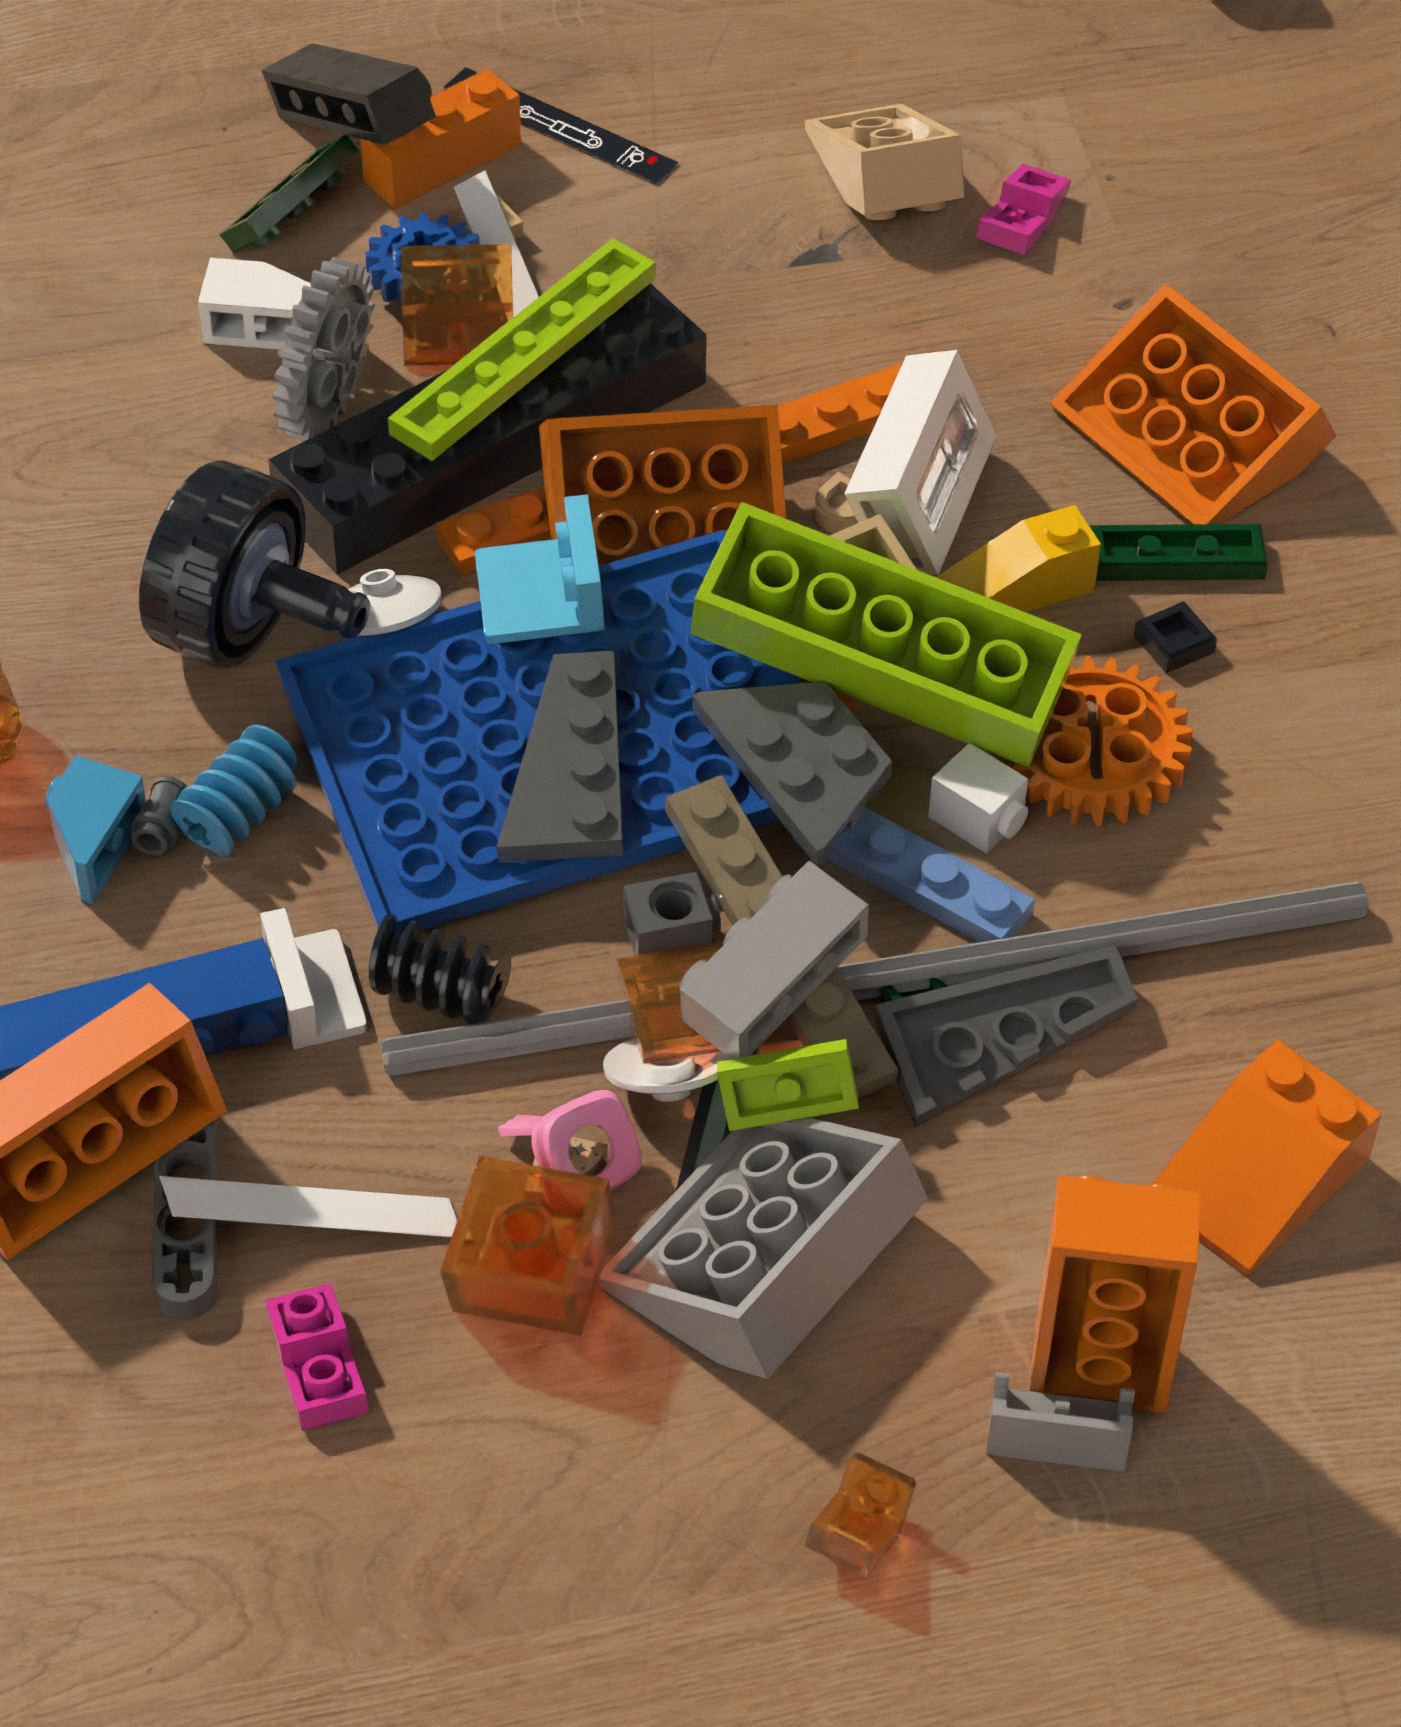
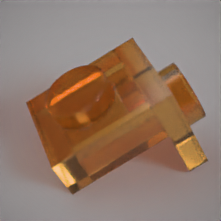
M854 1453L847 1462L839 1491L811 1523L805 1547L828 1557L837 1566L853 1569L868 1577L901 1535L916 1487L915 1479L862 1453Z

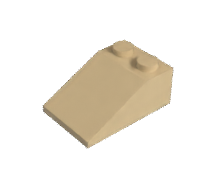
M903 104L805 120V131L845 203L865 215L866 219H890L897 216V210L915 207L918 211L940 210L946 207V201L964 198L961 135Z

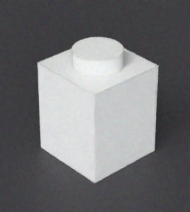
M969 742L932 777L928 817L987 854L1002 838H1012L1023 826L1028 815V807L1025 806L1028 778Z

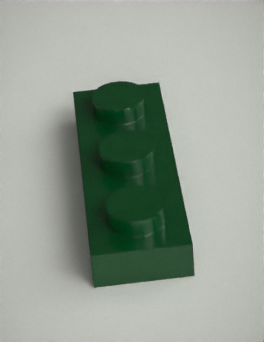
M342 135L319 147L219 235L232 252L251 242L256 249L262 247L282 231L277 222L285 215L292 219L315 202L310 193L318 186L325 190L344 177L348 171L343 164L359 150L347 135Z

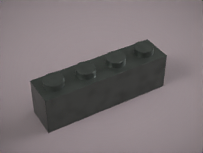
M311 43L261 70L279 118L386 145L436 117L430 100L432 97L430 83L419 70V67Z

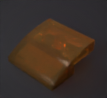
M511 244L401 246L404 366L455 365L513 318Z
M723 942L617 958L618 981L630 1010L632 1035L643 1064L721 1052L681 1020L680 984L687 971L700 960L709 961L723 947ZM770 1036L761 1045L771 1044Z

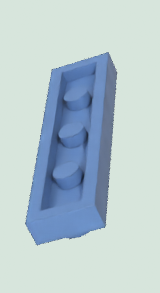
M864 807V813L852 829L845 827L831 845L829 861L978 943L1014 937L1033 915L1035 898Z

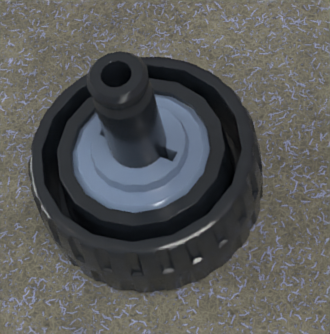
M225 460L209 462L201 466L175 492L151 538L139 586L140 618L148 636L155 643L169 650L217 668H231L250 658L270 635L282 613L326 631H338L343 638L352 639L357 637L364 629L371 606L368 597L364 593L356 592L354 594L341 584L299 569L306 537V515L303 502L297 491L289 484L267 474Z

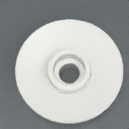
M390 569L370 571L360 578L359 584L348 589L354 594L356 592L364 593L370 601L371 607L368 621L358 636L384 634L414 625L434 613L442 602L441 589L435 581L420 576L395 575L394 571Z
M663 1031L638 1036L617 1045L605 1056L603 1068L605 1077L612 1084L626 1090L652 1094V1097L659 1101L671 1102L684 1099L690 1095L691 1090L717 1080V1061L731 1058L696 1031Z

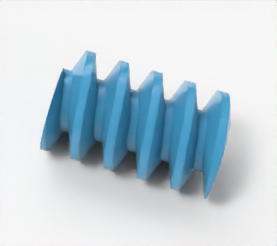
M257 724L248 726L243 731L240 739L233 741L223 755L213 760L208 770L201 772L196 777L193 785L181 791L177 801L170 803V814L174 823L197 845L219 857H228L235 848L233 840L237 842L244 841L250 833L249 825H260L266 817L265 810H275L281 802L280 795H290L295 790L297 784L291 770L295 769L298 763L293 748L280 734L266 726Z

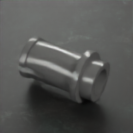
M169 776L158 777L151 787V793L143 812L133 817L129 827L132 835L131 839L134 846L141 852L148 855H161L166 850L175 846L179 834L177 825L170 814V803L177 801L181 791L187 787L181 780Z

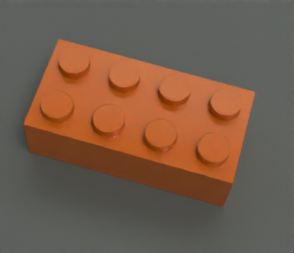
M148 983L0 1080V1253L7 1260L228 1112L191 1020L151 983Z
M1058 1175L1035 1324L1029 1391L1118 1402L1120 1388L1135 1389L1132 1411L1166 1415L1198 1262L1202 1192L1180 1190L1167 1184L1146 1186L1107 1181L1098 1176L1069 1177Z

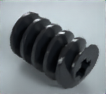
M392 913L387 914L379 925L371 948L369 961L371 989L379 995H387L393 991L394 997L403 1003H409L417 999V1004L427 1011L435 1010L440 1006L441 1013L450 1019L458 1018L463 1014L464 1020L469 1025L486 1022L499 1005L510 979L511 955L509 952L503 953L494 967L490 965L491 949L489 945H480L472 959L466 957L467 940L465 937H457L450 949L446 951L443 950V930L434 929L426 942L422 943L420 942L421 926L419 922H409L402 935L396 934L397 916Z

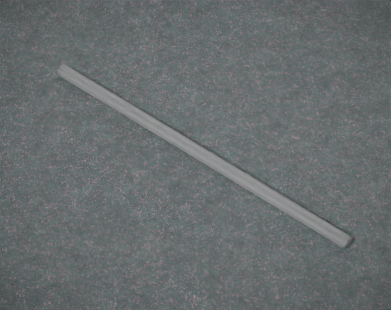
M1356 881L842 964L837 968L856 1000L880 997L879 988H882L881 986L893 985L898 993L929 989L930 978L941 980L947 986L960 984L1112 945L1117 946L1121 957L1359 919L1367 915L1369 901L1363 884ZM680 991L390 1037L381 1042V1056L386 1074L395 1076L690 1027L681 1020Z

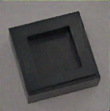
M1185 601L1135 622L1133 636L1166 674L1215 653L1217 638Z

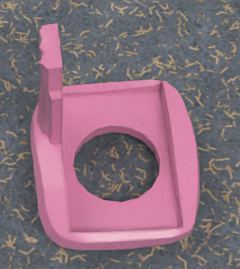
M609 1090L593 1091L552 1110L544 1116L516 1115L513 1120H508L506 1124L500 1125L498 1128L500 1137L532 1136L533 1153L549 1197L555 1204L562 1207H576L614 1190L632 1178L642 1166V1153L625 1106L618 1095ZM588 1124L595 1125L604 1131L609 1140L611 1150L609 1161L605 1168L594 1176H585L575 1170L570 1161L568 1151L570 1140L575 1131Z

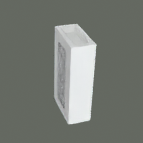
M958 350L907 355L844 493L858 523L881 514L915 568L931 576H937L940 573L996 439L995 431Z

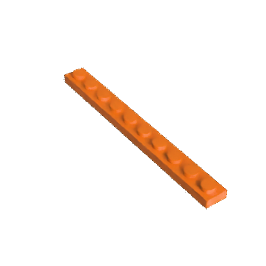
M903 363L778 405L782 464L871 434ZM544 486L436 523L437 541L460 577L477 572L475 551L479 548L552 540Z

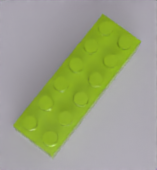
M741 502L695 596L690 633L808 681H826L836 692L965 743L970 742L980 749L1028 768L1069 676L1082 634L744 502Z

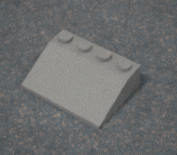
M803 1118L734 1130L594 1278L601 1289L717 1364L769 1379L818 1322L826 1316L827 1312L858 1277L866 1271L867 1267L898 1232L905 1227L906 1223L928 1200V1197L902 1139L813 1118Z

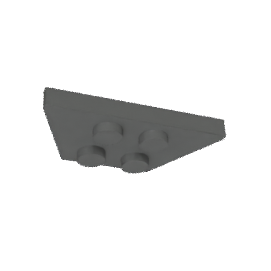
M826 681L703 691L692 695L693 712L817 867L826 863L831 856V845L845 827L852 829L864 813L865 803L870 798L877 796L892 777V760Z

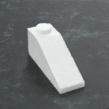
M210 258L198 300L202 342L205 344L280 350L287 342L284 330L286 326H291L293 318L292 308L294 304L297 305L302 299V287L304 285L310 287L311 283L265 262ZM318 348V350L331 353V351Z

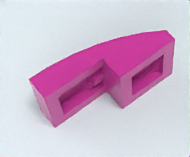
M1022 164L1003 181L999 202L979 219L976 239L1025 255L1041 237L1069 191L1071 180Z

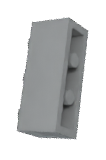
M808 861L793 877L791 875L783 876L769 892L766 904L751 919L743 917L732 926L724 939L723 947L709 961L700 960L687 971L680 984L681 1020L729 1058L750 1056L868 937V904L811 861Z

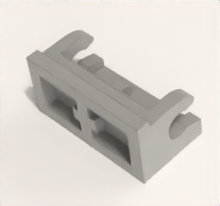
M995 1373L986 1449L987 1455L1125 1471L1133 1429V1416H1131L1135 1389L1121 1387L1118 1402L1009 1389L1010 1373Z

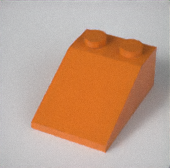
M1277 1039L1234 1079L1152 1185L1167 1184L1180 1190L1202 1192L1199 1242L1248 1278L1370 1159L1382 1113Z

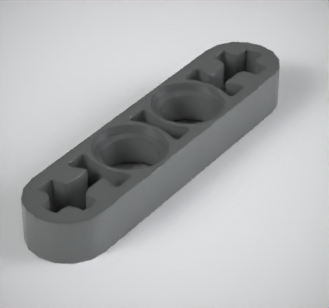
M217 1119L192 1135L193 1141H184L155 1160L152 1280L159 1308L164 1314L174 1319L189 1320L198 1318L208 1312L215 1302L217 1294V1220L172 1216L159 1176L169 1177V1174L176 1167L184 1164H195L204 1170V1174L200 1179L218 1180ZM186 1218L195 1219L204 1226L199 1235L185 1241L176 1240L167 1234L172 1224ZM178 1262L190 1263L193 1283H191L190 1292L181 1294L176 1291L180 1284Z

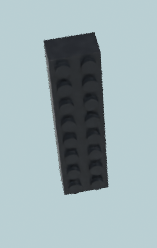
M650 283L433 461L390 436L388 417L446 371L268 459L270 476L289 484L297 491L303 502L306 515L305 542L338 575L542 469L539 425L547 419L650 413L706 384L707 334Z

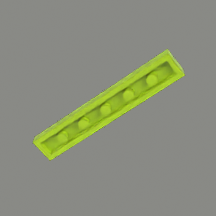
M612 238L388 417L389 435L433 461L656 279V262Z

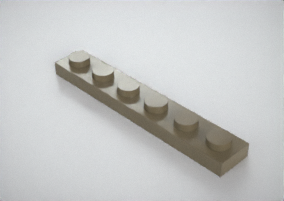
M722 775L667 796L665 812L732 926L743 917L751 919L766 904L769 892L782 878V875ZM836 968L787 1019L803 1046L847 1039L859 1099L896 1083L898 1068L838 968Z

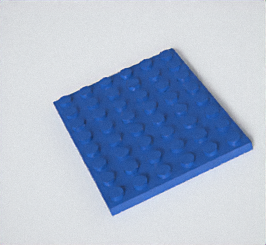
M725 530L598 566L601 581L604 631L488 644L485 641L481 601L430 615L414 625L397 631L378 635L358 636L275 661L282 688L376 930H378L380 923L387 914L392 913L397 916L396 934L402 935L411 921L419 922L421 930L428 929L687 849L665 812L666 797L720 775L724 778L753 828L779 820L693 712L692 695L698 692L801 683L796 675L690 634L695 596L724 539ZM614 651L623 855L498 863L496 847L553 654Z

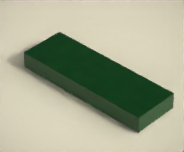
M1261 524L1089 525L1101 543L1096 581L1263 580L1266 578L1268 564Z

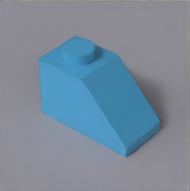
M76 755L64 774L56 776L51 782L46 794L45 806L50 812L55 841L81 901L93 905L132 843L129 827L133 817L143 812L146 805V797L142 776Z

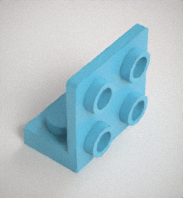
M588 494L564 497L566 522L555 523L557 539L479 548L475 551L486 643L496 644L605 630L601 581Z

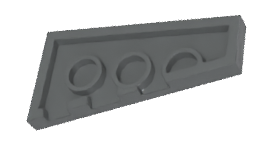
M614 651L553 654L496 847L498 863L623 855Z
M1112 945L876 1004L874 1019L884 1046L898 1068L897 1080L914 1126L917 1127L1131 1013L1135 1009L1138 997L1117 946Z

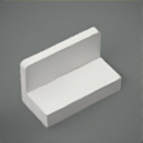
M285 908L260 913L263 938L284 995L287 1028L293 1050L365 1033L367 1031L366 1018L339 931L331 929L294 938Z

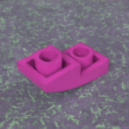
M331 1283L265 1300L274 1340L301 1430L304 1431L369 1413L366 1393L350 1350L347 1328Z

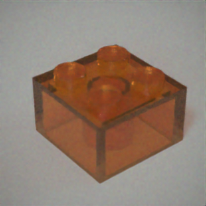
M479 1155L440 1270L452 1311L582 1336L618 1220L609 1179Z

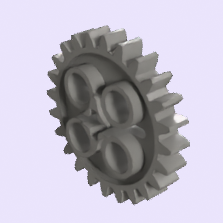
M332 257L330 262L324 260L320 272L316 270L312 272L311 286L304 285L302 287V299L297 305L294 304L292 308L293 318L291 326H286L284 330L287 342L278 351V356L283 358L282 364L274 374V378L278 379V386L273 394V399L279 401L275 408L274 416L280 418L277 427L284 430V435L306 441L328 430L329 427L336 426L338 412H346L347 401L351 394L354 395L357 374H361L363 371V366L360 363L361 358L369 350V345L365 341L366 336L373 328V324L370 323V315L375 308V303L369 302L374 291V286L369 285L371 274L365 272L366 267L335 257ZM318 348L331 351V353L318 350Z

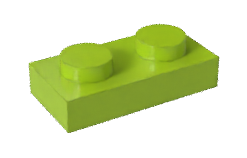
M847 1039L717 1061V1076L729 1131L859 1109L858 1094Z

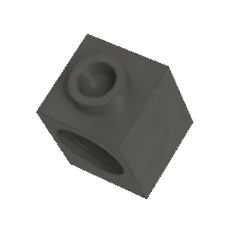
M697 871L623 885V925L638 973L712 958V933L721 931L720 912L714 894L704 895Z

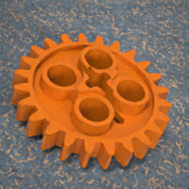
M1085 656L1082 668L1074 669L1072 666L1029 768L1001 756L999 761L1028 778L1026 804L1030 806L1042 799L1047 800V816L1052 817L1061 808L1070 810L1071 824H1076L1084 812L1092 814L1096 826H1102L1105 813L1113 812L1116 818L1124 824L1127 823L1130 807H1134L1138 812L1147 816L1150 814L1152 799L1166 804L1169 801L1170 788H1180L1182 786L1184 770L1189 769L1192 751L1193 728L1186 726L1187 708H1175L1177 693L1174 690L1158 694L1160 677L1157 675L1143 682L1138 680L1139 665L1134 664L1125 673L1117 672L1115 658H1110L1104 668L1101 669L1095 668L1091 656ZM1087 701H1092L1096 705V748L1100 752L1098 765L1100 779H1094L1091 776V735L1087 727Z

